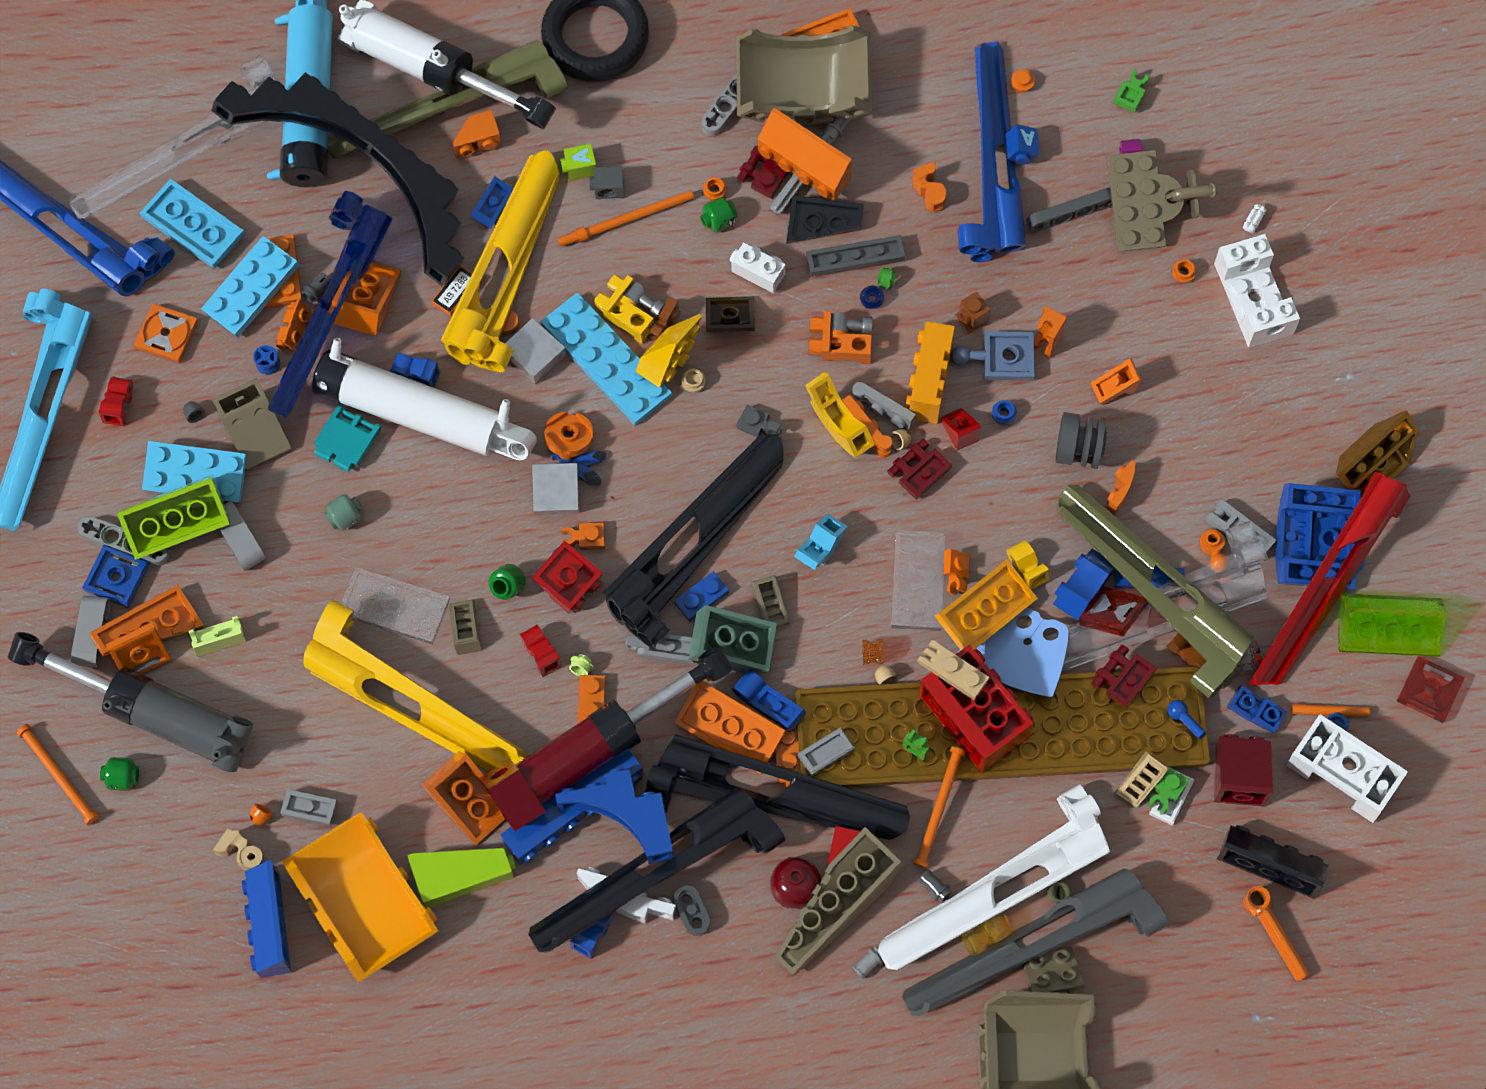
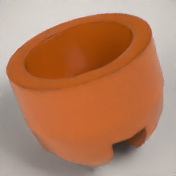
M255 803L250 812V819L256 825H264L269 821L273 813L266 806Z

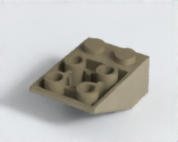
M257 378L212 399L238 453L247 454V471L292 450Z

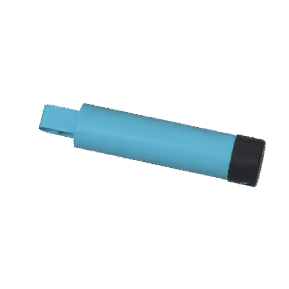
M296 0V7L292 8L288 14L281 15L275 19L277 25L288 23L285 89L289 91L306 72L310 76L316 77L323 86L330 90L333 14L327 9V0ZM283 122L280 169L269 172L267 178L269 180L281 178L284 182L297 187H315L323 184L327 180L328 133L318 128Z

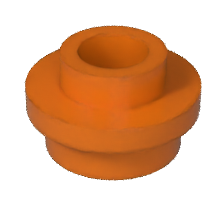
M712 177L703 185V194L709 200L713 201L726 195V184L720 178ZM712 188L719 189L718 192H711L710 190Z
M1183 259L1173 265L1172 276L1176 281L1188 283L1195 278L1196 267L1191 261ZM1180 270H1185L1188 274H1181Z

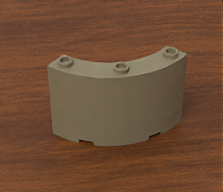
M849 26L844 30L824 35L809 36L803 34L793 37L772 35L760 32L757 29H750L736 37L738 117L764 122L765 118L768 119L775 107L800 125L833 123L836 117L845 116L848 120L872 112L870 32L862 30L859 26Z

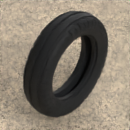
M552 0L545 11L541 25L542 43L549 57L554 59L563 73L575 79L588 82L607 81L629 71L643 55L649 37L648 19L638 0ZM594 5L605 6L615 10L625 20L628 32L622 45L614 52L600 57H587L574 52L565 43L562 37L564 24L577 10Z

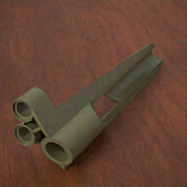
M539 40L485 61L474 67L471 71L483 78L486 77L485 79L501 87H506L532 77L537 90L541 91L544 98H549L568 90L561 70L554 59L549 57L546 48ZM468 88L433 103L432 99L446 94L442 91H437L371 120L387 135H393L445 113L452 107L485 94L473 88ZM337 136L328 138L327 147L332 158H339L358 150V148Z
M1067 485L1064 492L1058 498V513L1090 545L1100 552L1207 661L1194 674L1190 682L1208 699L1213 698L1221 688H1226L1237 676L1238 671L1235 667L1254 636L1079 485ZM1155 565L1198 601V606L1195 610L1183 611L1151 583Z

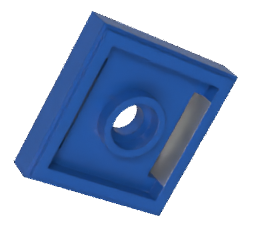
M103 545L82 589L98 597L110 598L111 602L129 608L150 563L141 558L135 560L133 555ZM121 558L126 561L132 562V565L122 562L118 559ZM115 573H120L121 578L119 580H112V576ZM103 589L106 590V591L112 592V593H114V594H117V595H113V594H110V593H108V592H105V591H103Z

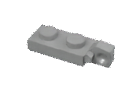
M666 634L651 648L637 637L627 635L626 649L637 651L638 656L691 665L694 662L688 660L692 637Z

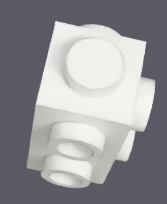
M743 242L740 249L736 248L730 257L733 273L771 293L775 292L785 276V264L776 256H769L763 253L755 245L749 246Z

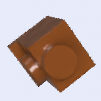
M976 291L961 301L960 310L955 313V316L969 334L989 322L991 310Z

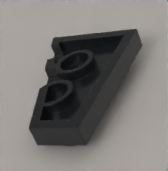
M792 196L786 244L861 230L864 204Z

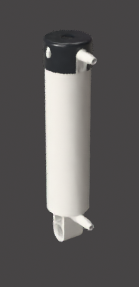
M335 338L331 349H328L322 355L313 376L312 391L317 396L351 406L484 456H489L494 451L515 460H524L537 443L536 435L532 431L509 423L510 401L508 399L502 401L499 411L341 353L342 345L340 338Z

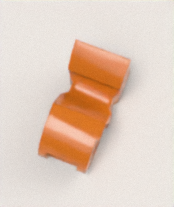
M935 161L913 169L912 188L918 192L919 197H925L924 204L930 212L941 211L945 206L946 200L944 185L933 182L936 171Z

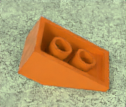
M355 257L332 300L330 323L376 336L384 322L401 275V270Z
M458 751L425 780L421 786L471 842L477 845L501 824L505 818L480 780L484 774L467 754Z

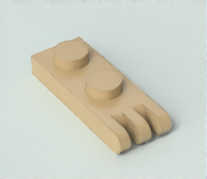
M931 640L928 645L936 652L934 653L926 648L923 654L930 660L928 661L920 656L917 662L975 700L989 681V677L936 641Z

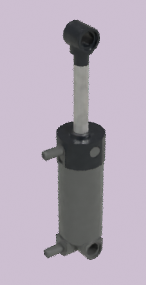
M25 632L15 633L8 653L10 661L24 666L38 663L104 693L102 703L104 714L128 725H134L213 761L212 766L227 772H236L238 770L244 753V747L253 728L251 721L239 715L233 717L163 686L153 679L127 667L120 669L113 679L110 680L44 650L43 645L39 643L40 640L32 634Z

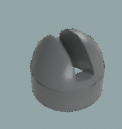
M196 401L187 402L183 407L184 417L190 423L199 421L205 414L202 406Z

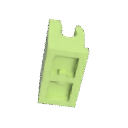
M233 616V620L201 630H188L196 655L199 657L246 642L238 616Z

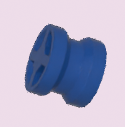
M263 345L255 350L253 358L258 371L265 375L277 372L280 367V359L275 348Z

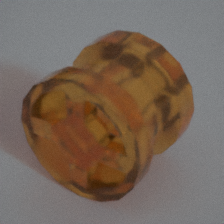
M877 639L875 642L862 640L863 665H868L870 662L884 663L883 639Z

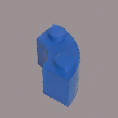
M1093 548L1086 555L1083 553L1080 555L1074 565L1077 569L1066 583L1062 581L1055 591V595L1058 597L1053 605L1078 621L1091 606L1093 598L1099 590L1103 589L1115 570Z

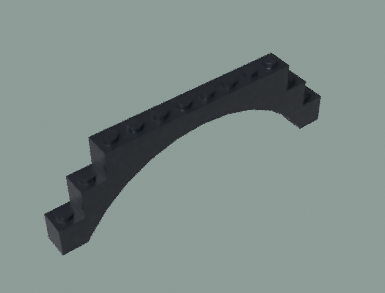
M305 72L289 91L285 89L281 82L268 77L252 95L248 93L245 87L231 81L215 98L211 111L229 125L258 121L296 123L318 128L342 138L366 153L388 173L403 193L415 216L422 241L423 273L443 287L461 265L464 257L456 248L447 245L457 233L461 222L458 221L454 214L445 211L454 200L459 189L451 180L437 173L433 166L425 164L413 151L399 144L396 138L383 132L374 121L366 119L354 106L345 103L336 92L328 90L316 77L310 76Z

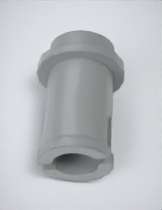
M875 946L872 949L868 948V953L856 965L851 967L862 980L878 964H883V959Z

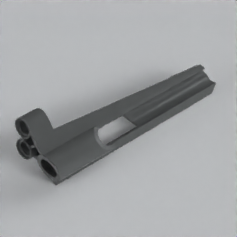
M1124 868L1061 901L1044 916L905 989L902 997L911 1015H923L1024 962L1126 916L1129 923L1132 922L1140 935L1144 934L1146 937L1169 926V923L1160 906L1151 894L1142 888L1135 874ZM1074 908L1076 909L1073 922L1034 943L1020 948L1014 942L1018 938Z

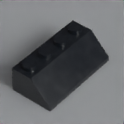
M1236 825V827L1230 826L1217 860L1314 899L1324 885L1329 866L1323 863V859L1315 855H1303L1299 853L1297 848L1290 845L1281 846L1276 844L1274 839L1268 836L1260 835L1259 837L1251 834L1250 830L1240 825Z

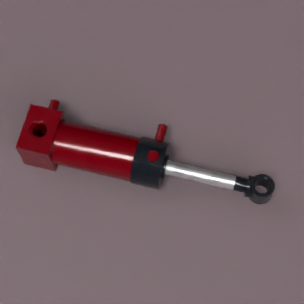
M715 646L702 653L698 658L699 661L696 662L697 667L629 711L625 712L613 699L588 715L586 719L518 763L514 764L511 759H508L482 776L480 780L512 829L517 831L543 814L545 810L542 804L555 797V794L561 793L562 790L569 788L613 758L616 759L641 743L635 724L703 680L717 681L729 674L733 668L721 647Z

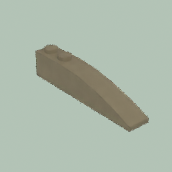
M865 827L828 865L823 879L813 891V898L801 911L800 918L794 928H791L775 958L793 976L845 932L891 886L907 867Z

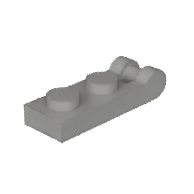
M857 382L853 385L852 398L854 400H859L862 404L869 406L876 415H884L889 418L898 428L911 430L915 424V413L865 383Z
M1220 500L1215 506V511L1213 513L1210 512L1205 517L1207 524L1217 528L1261 561L1275 544L1276 539L1227 502ZM1223 515L1229 517L1227 522L1221 519Z

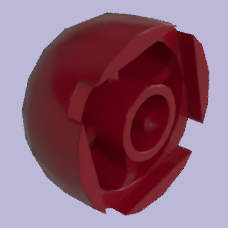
M799 856L788 857L780 861L772 872L770 878L771 893L774 899L783 907L803 909L813 898V891L817 884H820L821 875L816 866L808 859Z

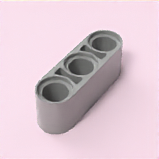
M229 501L224 506L230 524L219 528L242 569L246 571L266 560V557L234 503Z
M85 595L82 597L71 652L72 663L85 667L98 668L100 666L102 654L91 639L90 632L108 623L111 609L110 598Z

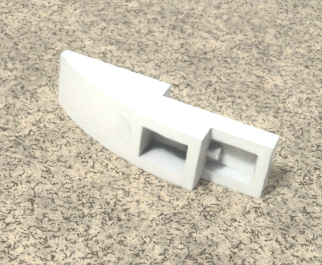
M586 867L585 870L578 868L577 871L578 880L587 890L608 877L600 874L599 870ZM642 893L617 909L616 912L646 924L648 914L674 920L676 906L672 904L670 899L657 897L656 900L648 898L646 893Z

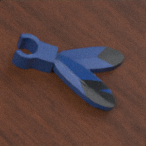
M591 451L572 460H564L556 454L551 455V459L558 460L559 464L577 463L578 477L586 483L595 486L601 484L599 475L590 469L589 466L602 462L606 458L605 452Z

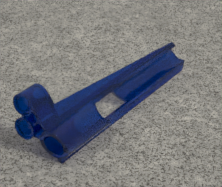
M344 191L341 198L337 199L329 216L333 226L351 231L323 297L318 301L268 405L269 411L287 417L292 411L352 284L367 274L393 220L383 211L369 205L363 206V199L353 192ZM353 270L333 312L330 313L329 309L332 305V300L346 273Z

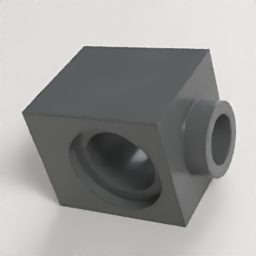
M622 166L594 167V176H589L590 191H595V199L624 198Z

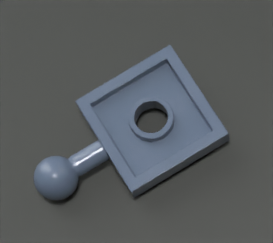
M985 331V351H969L967 347L960 345L956 346L951 352L952 361L958 365L966 364L969 360H985V380H1034V332ZM1006 351H1011L1016 355V358L1009 361L1004 359L1002 354Z

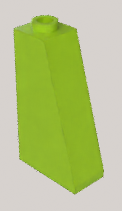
M504 848L412 853L407 855L425 908L514 878L512 870L516 869L512 854L506 856Z

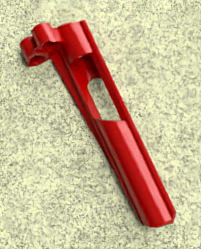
M1378 472L1373 474L1362 492L1364 493L1251 678L1250 685H1279L1283 683L1391 517H1399L1410 498L1406 484L1388 478ZM1355 542L1335 577H1325L1341 549Z

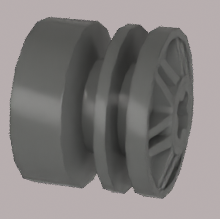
M1063 412L1055 463L1072 465L1075 456L1080 455L1081 467H1086L1087 458L1092 457L1091 468L1098 469L1106 446L1105 418L1099 417L1096 428H1093V416L1088 417L1085 426H1080V414Z

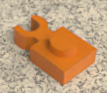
M604 522L579 523V530H574L571 527L561 528L562 535H571L569 540H565L571 546L579 543L580 550L605 549Z

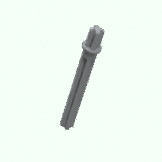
M845 116L834 118L833 123L826 124V130L820 138L832 146L837 137L842 136V130L850 119L847 120ZM795 174L792 175L770 206V209L777 215H781L792 201V196H795L803 186V183Z

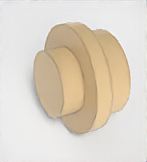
M689 369L682 375L681 383L686 391L695 393L704 388L706 379L702 371Z

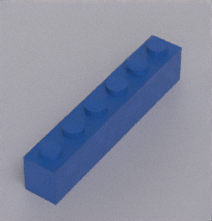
M628 750L569 788L578 790L586 788L587 785L592 783L606 784L604 774L616 768L630 769L634 786L642 779L643 767ZM555 796L542 804L545 810L543 814L517 831L510 827L500 834L504 845L521 865L524 862L529 863L539 855L538 852L545 846L547 848L553 846L559 841L560 835L566 831L568 833L572 832L580 825L579 821L586 816L592 817L596 813L580 810L559 812Z

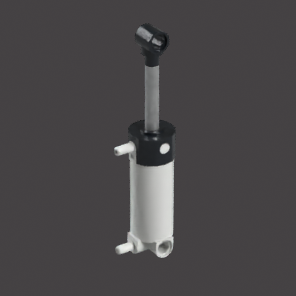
M359 0L355 8L341 5L339 8L341 20L345 26L339 34L337 41L357 53L360 50L450 96L460 92L467 85L521 111L526 121L543 130L556 110L554 105L543 98L536 96L535 98L526 99L472 73L473 57L471 53L446 41H441L379 11L370 2Z

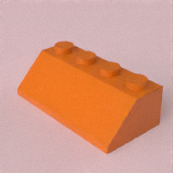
M775 107L773 108L757 139L759 153L766 159L771 158L776 161L784 171H790L795 174L803 184H810L816 188L821 196L836 200L852 180V159Z

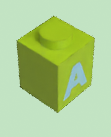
M592 144L563 149L564 158L560 159L563 173H568L569 181L594 176L596 162Z

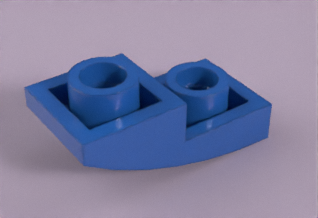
M1243 685L1238 687L1227 705V708L1272 733L1276 732L1287 713L1286 710L1267 697L1262 699Z

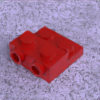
M564 540L532 576V580L545 590L554 602L567 613H570L572 609L577 612L586 602L583 597L588 591L594 593L602 583L599 579L603 572Z

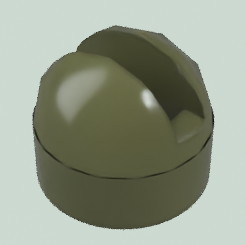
M1055 882L1048 888L1047 895L1051 902L1060 903L1069 897L1070 890L1065 883ZM1055 887H1058L1057 898H1055Z

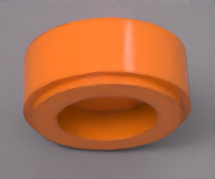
M510 310L502 334H511L519 326L518 316L513 310Z

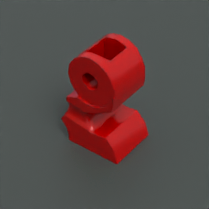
M114 376L110 378L107 392L104 393L105 399L101 401L99 415L103 423L125 427L126 413L123 406L125 403H131L133 381L131 379Z
M537 624L519 634L529 655L534 656L542 677L562 666L558 653L551 646L549 639H546Z

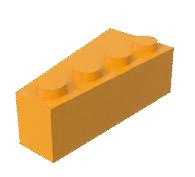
M926 321L924 330L919 329L917 343L921 344L920 352L915 351L913 365L917 366L916 374L911 373L909 388H913L911 396L907 395L905 408L916 414V421L938 423L955 326Z

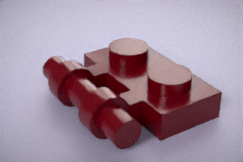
M757 145L751 150V156L748 161L744 162L740 167L741 172L737 179L742 183H745L748 177L753 179L751 189L772 199L789 172L781 169L773 159L763 157L759 153ZM758 161L764 163L760 171L754 168Z
M925 439L911 445L908 448L909 451L902 458L898 457L893 461V466L887 470L888 474L893 478L899 472L904 474L899 480V484L916 500L952 468V464L935 448L929 454L924 451L929 447ZM915 458L919 459L920 462L917 463L913 468H911L908 465Z
M1121 644L1117 651L1114 650L1109 655L1110 660L1103 668H1099L1095 673L1096 678L1091 684L1097 689H1100L1104 683L1109 684L1110 687L1106 691V695L1127 709L1155 673L1157 667L1137 653L1129 660L1125 657L1129 649ZM1117 666L1124 668L1118 677L1112 675Z

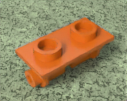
M300 299L287 305L282 322L288 324V327L281 326L275 340L278 348L285 349L288 346L294 353H297L302 342L311 309Z

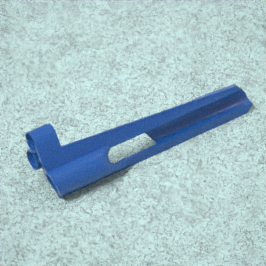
M998 41L982 43L975 47L976 80L981 125L983 225L966 223L960 225L957 231L960 253L970 254V260L977 263L989 261L994 252L1008 253L1024 250L1023 248L1026 247L1019 181L1016 178L1014 161H1008L1006 158L1009 189H1005L998 184L995 147L1005 144V134L1011 130L1004 55Z
M0 160V200L121 296H130L141 289L145 280L154 277L174 258V249L158 237L150 239L147 237L128 249L41 191ZM50 211L90 242L91 254L89 256L83 254L38 219V215L42 212Z

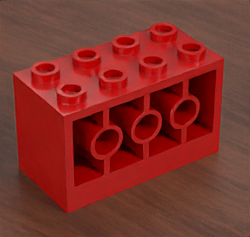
M968 645L955 655L989 677V681L976 699H971L932 672L921 679L919 696L958 745L966 751V755L979 771L983 773L1030 738L1034 724L1032 721L1034 719L1026 708L1022 709L1016 702L1017 697L1010 688L1005 689L1001 684L999 674L993 668L989 669L982 653Z

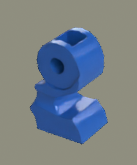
M405 354L396 355L390 370L392 373L411 380L417 378L422 384L435 388L441 373L437 362L428 358L419 359L417 356L412 358Z
M611 913L570 940V947L591 959L596 950L597 939L605 936L614 914Z

